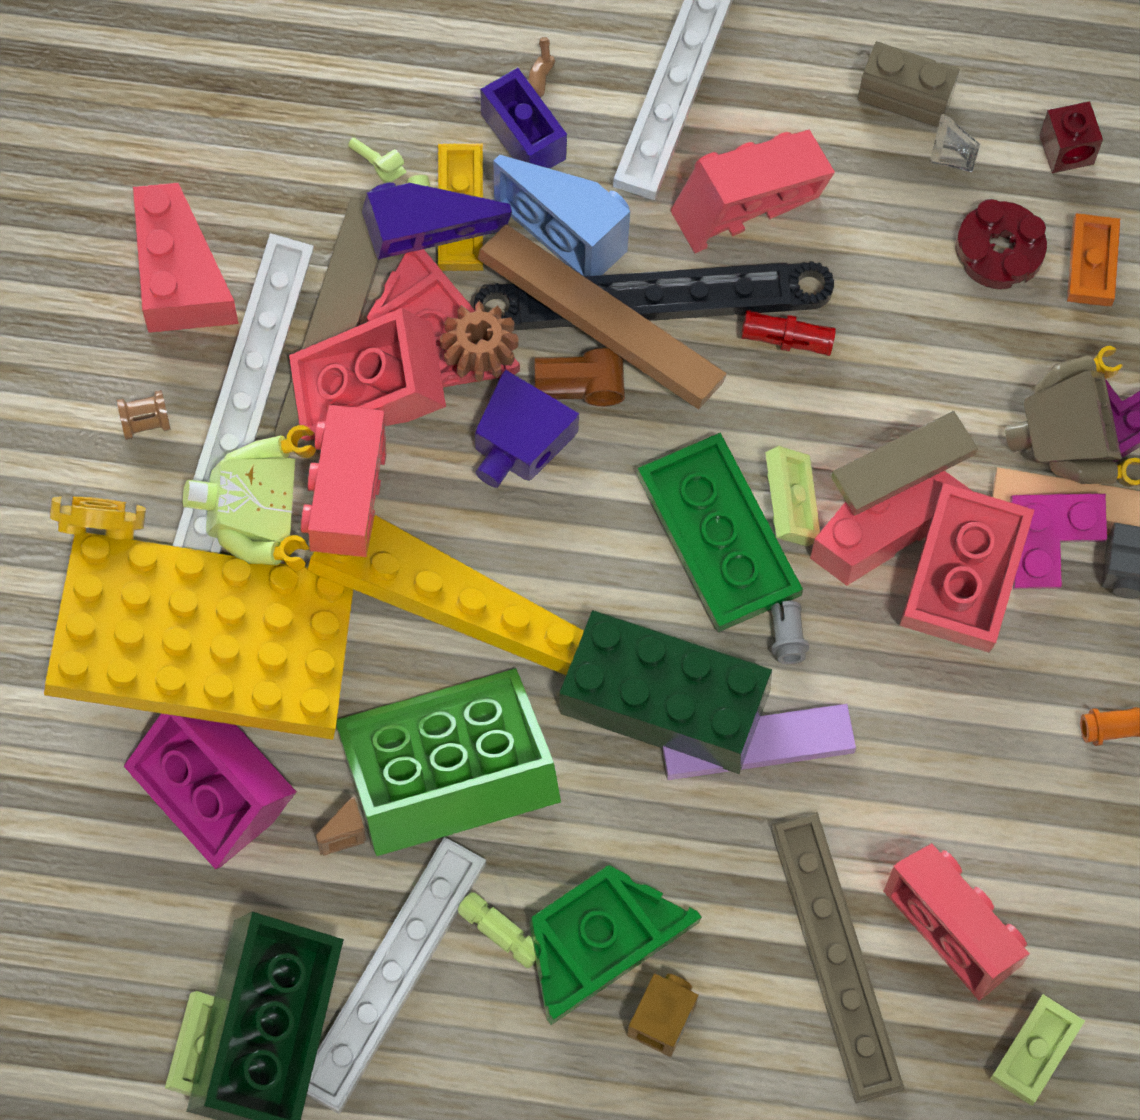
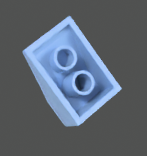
M499 155L493 160L494 200L509 203L512 209L511 217L563 263L584 277L603 275L627 252L630 210L626 201L617 192H608L599 183L507 156Z

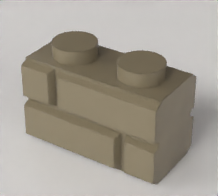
M876 41L862 75L857 100L941 128L955 90L960 69L944 63L939 64L935 60Z

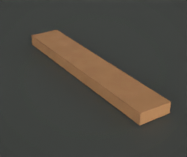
M506 224L480 249L478 260L698 410L724 383L727 375L726 372Z

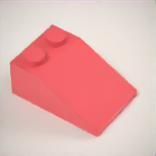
M403 308L289 355L299 425L307 426L314 432L311 436L302 437L306 441L315 440L318 421L326 422L328 405L382 410L385 412V426L410 422L446 407L433 325L431 322Z
M943 483L899 626L990 653L999 635L1034 509Z

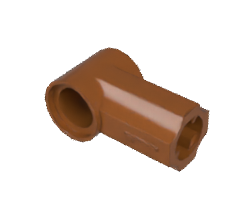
M609 348L590 350L583 357L535 358V387L556 400L584 399L586 403L593 406H613L623 402L625 399L624 359Z

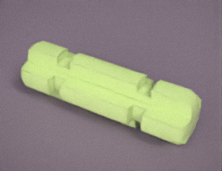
M475 892L469 893L457 909L459 914L469 923H477L478 930L507 953L512 951L514 953L513 958L524 967L530 968L536 963L532 938L530 936L525 938L523 930L494 907L489 909L487 902Z

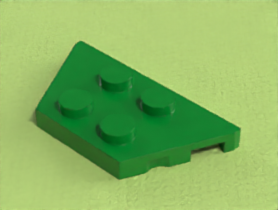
M610 865L531 917L529 926L547 1021L550 1025H553L699 924L702 916L698 911L690 907L687 911L662 898V892L648 885H640L633 882L629 875Z

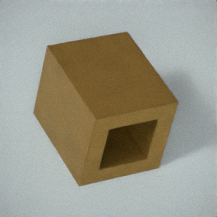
M654 973L629 1024L627 1036L672 1057L696 1007L699 994L692 992L693 986L676 975L666 974L665 978Z

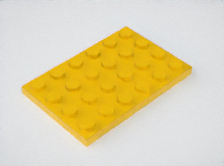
M87 532L84 535L74 534L45 681L44 695L333 740L338 714L353 589L309 572L307 567L295 571L282 563L278 565L248 564L246 561L231 555L137 540L114 539L105 535Z

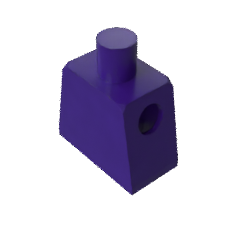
M505 370L475 432V449L486 456L475 471L476 475L484 483L494 488L499 487L509 471L524 480H532L576 436L579 430V413Z

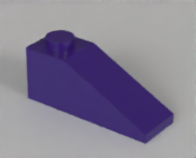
M384 183L367 192L362 214L377 260L496 233L506 224L508 225L512 209L509 203L414 183L396 186L395 183Z

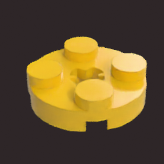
M73 496L72 506H61L62 497H53L51 499L50 519L58 522V531L62 533L84 535L87 528L105 529L106 537L131 540L134 539V530L144 528L146 508L136 505L135 514L126 512V502Z

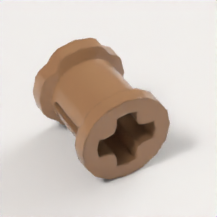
M162 390L155 391L153 397L130 402H126L123 398L116 400L125 440L132 439L134 433L162 428L163 431L171 430Z

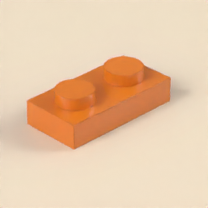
M1075 214L1072 228L1067 302L1112 307L1115 300L1121 218Z

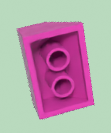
M161 713L124 765V768L215 870L222 867L271 826L296 794V790L238 726L233 724Z

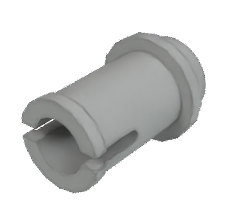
M783 601L784 611H781L780 604L776 603L771 607L776 641L772 645V653L777 656L779 663H800L806 659L805 653L809 650V643L803 637L801 605L795 601Z

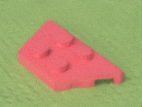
M424 249L405 253L396 271H392L385 283V291L381 298L375 301L370 310L367 322L400 308L431 322L443 388L478 382L475 379L474 371H470L461 378L457 374V365L448 366L446 364L444 353L447 350L440 347V336L447 333L444 325L447 317L458 319L457 310L461 305L470 313L475 312V310ZM514 358L511 366L501 365V375L505 370L514 375L520 372L519 362ZM485 371L484 378L481 381L495 379L496 377L489 371Z

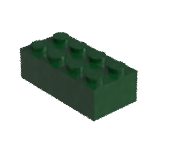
M592 610L559 692L560 712L562 715L660 748L664 746L740 774L771 690L772 669Z
M253 911L234 920L186 1112L215 1120H301L344 939Z

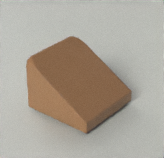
M355 797L350 798L317 833L316 840L320 855L323 854L325 856L365 843V829Z

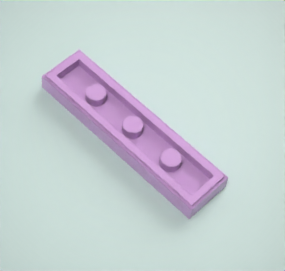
M841 704L760 716L741 770L854 754L856 745L848 705ZM664 746L662 748L667 780L729 772L723 769V767Z

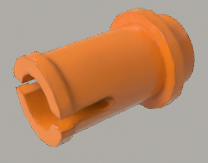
M1133 707L1132 709L1099 712L1097 708L1090 709L1089 714H1082L1080 719L1083 740L1086 743L1093 742L1095 746H1101L1104 740L1140 737V708Z

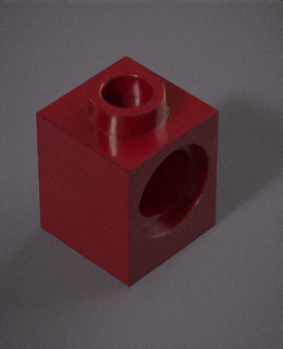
M1087 101L1047 110L1039 136L1052 174L1094 165L1103 142V137L1091 102Z

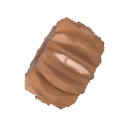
M480 301L475 306V312L471 313L461 305L457 310L458 319L447 317L444 323L447 333L440 336V347L447 350L444 353V361L448 366L457 365V374L461 378L470 371L475 372V379L479 383L483 380L485 371H489L498 378L501 375V365L511 366L514 362V353L512 351L518 348V336L512 333L514 331V321L511 317L501 319L502 311L498 305L488 313L484 312V306Z

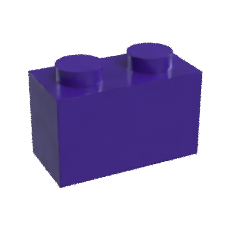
M518 67L480 89L481 115L512 158L549 169L566 160L567 133Z

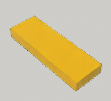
M483 143L438 144V189L483 198ZM483 236L438 246V267L442 271H483V262L478 260L479 251L483 247Z

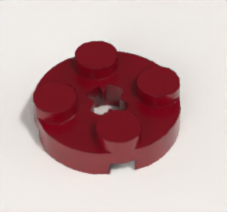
M995 199L984 200L978 205V208L971 211L965 217L960 226L956 239L957 256L960 255V259L965 265L964 270L968 276L985 287L1002 290L1012 288L1013 284L1021 283L1026 280V283L1039 272L1046 255L1045 222L1042 218L1034 215L1021 205ZM1003 237L1009 240V243H1012L1013 249L1005 248L1003 253H998L993 250L995 243L990 244L989 241L993 238Z

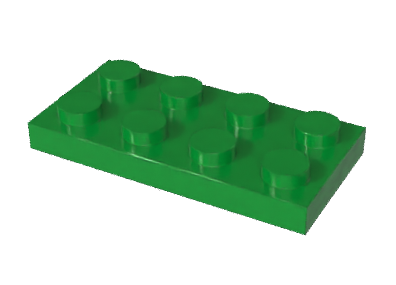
M721 432L637 469V476L718 633L771 610V607L776 603L782 605L783 601H791L802 596L803 588Z

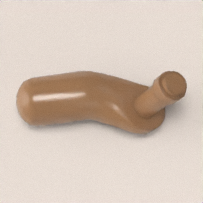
M542 37L539 40L541 56L538 57L532 66L528 82L540 98L545 94L546 76L555 64L554 56L550 55V40L547 37Z

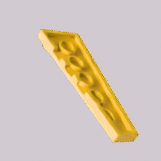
M377 515L374 517L367 557L314 552L310 558L307 570L564 675H567L584 630Z

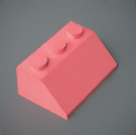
M931 843L894 865L883 892L980 1001L1024 964L1030 954L1025 949L1027 942L1013 925L1009 923L1004 925L992 912L994 905L984 891L978 887L972 889L960 875L962 869L955 858L945 850L940 853Z

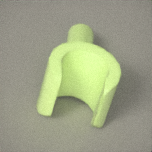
M356 138L350 140L348 146L374 166L376 173L383 182H392L406 173V170L402 167L404 160L397 150L394 149L381 157L378 152L373 151Z

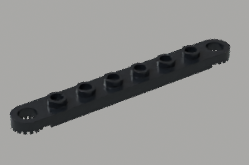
M814 261L800 264H787L786 262L585 277L649 321L746 314V310L756 313L818 309L829 302L834 289L832 272L830 273L827 266L824 267L822 263L818 262L817 264ZM805 277H814L822 282L824 289L820 293L817 292L816 295L813 293L808 295L807 292L803 293V289L800 290L798 283ZM488 284L485 288H481L475 296L474 310L479 301L483 306L492 299L505 301L509 308L508 312H505L501 319L511 317L514 321V331L575 326L515 284Z

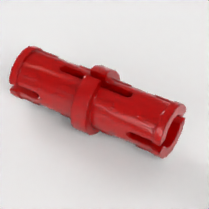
M746 310L741 339L779 345L780 350L790 352L791 348L830 356L836 328L796 321L797 316L787 315L786 318Z

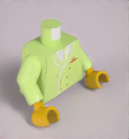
M297 425L289 430L287 439L281 435L263 439L226 454L225 458L211 471L209 482L186 481L183 491V507L206 510V533L211 537L217 538L219 545L236 558L242 559L248 564L278 565L283 560L290 569L295 571L302 570L306 565L304 560L300 557L290 556L297 549L309 550L310 548L302 537L297 535L290 536L295 459L288 457L291 452L302 458L312 457L316 452V448L312 445L298 448V441L303 436L313 435L314 432L307 426Z

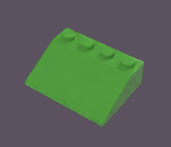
M517 668L337 719L336 721L340 741L376 857L561 803L554 761Z

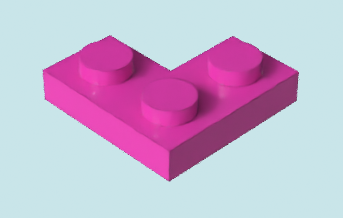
M1106 494L1012 495L1010 497L1011 503L1034 509L1014 579L1013 590L1060 589L1062 587L1060 543L1105 542L1107 540Z

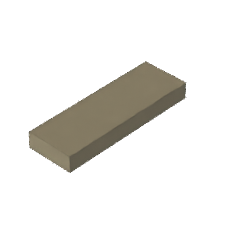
M952 411L834 470L831 478L852 513L856 516L976 455L978 448L955 411Z

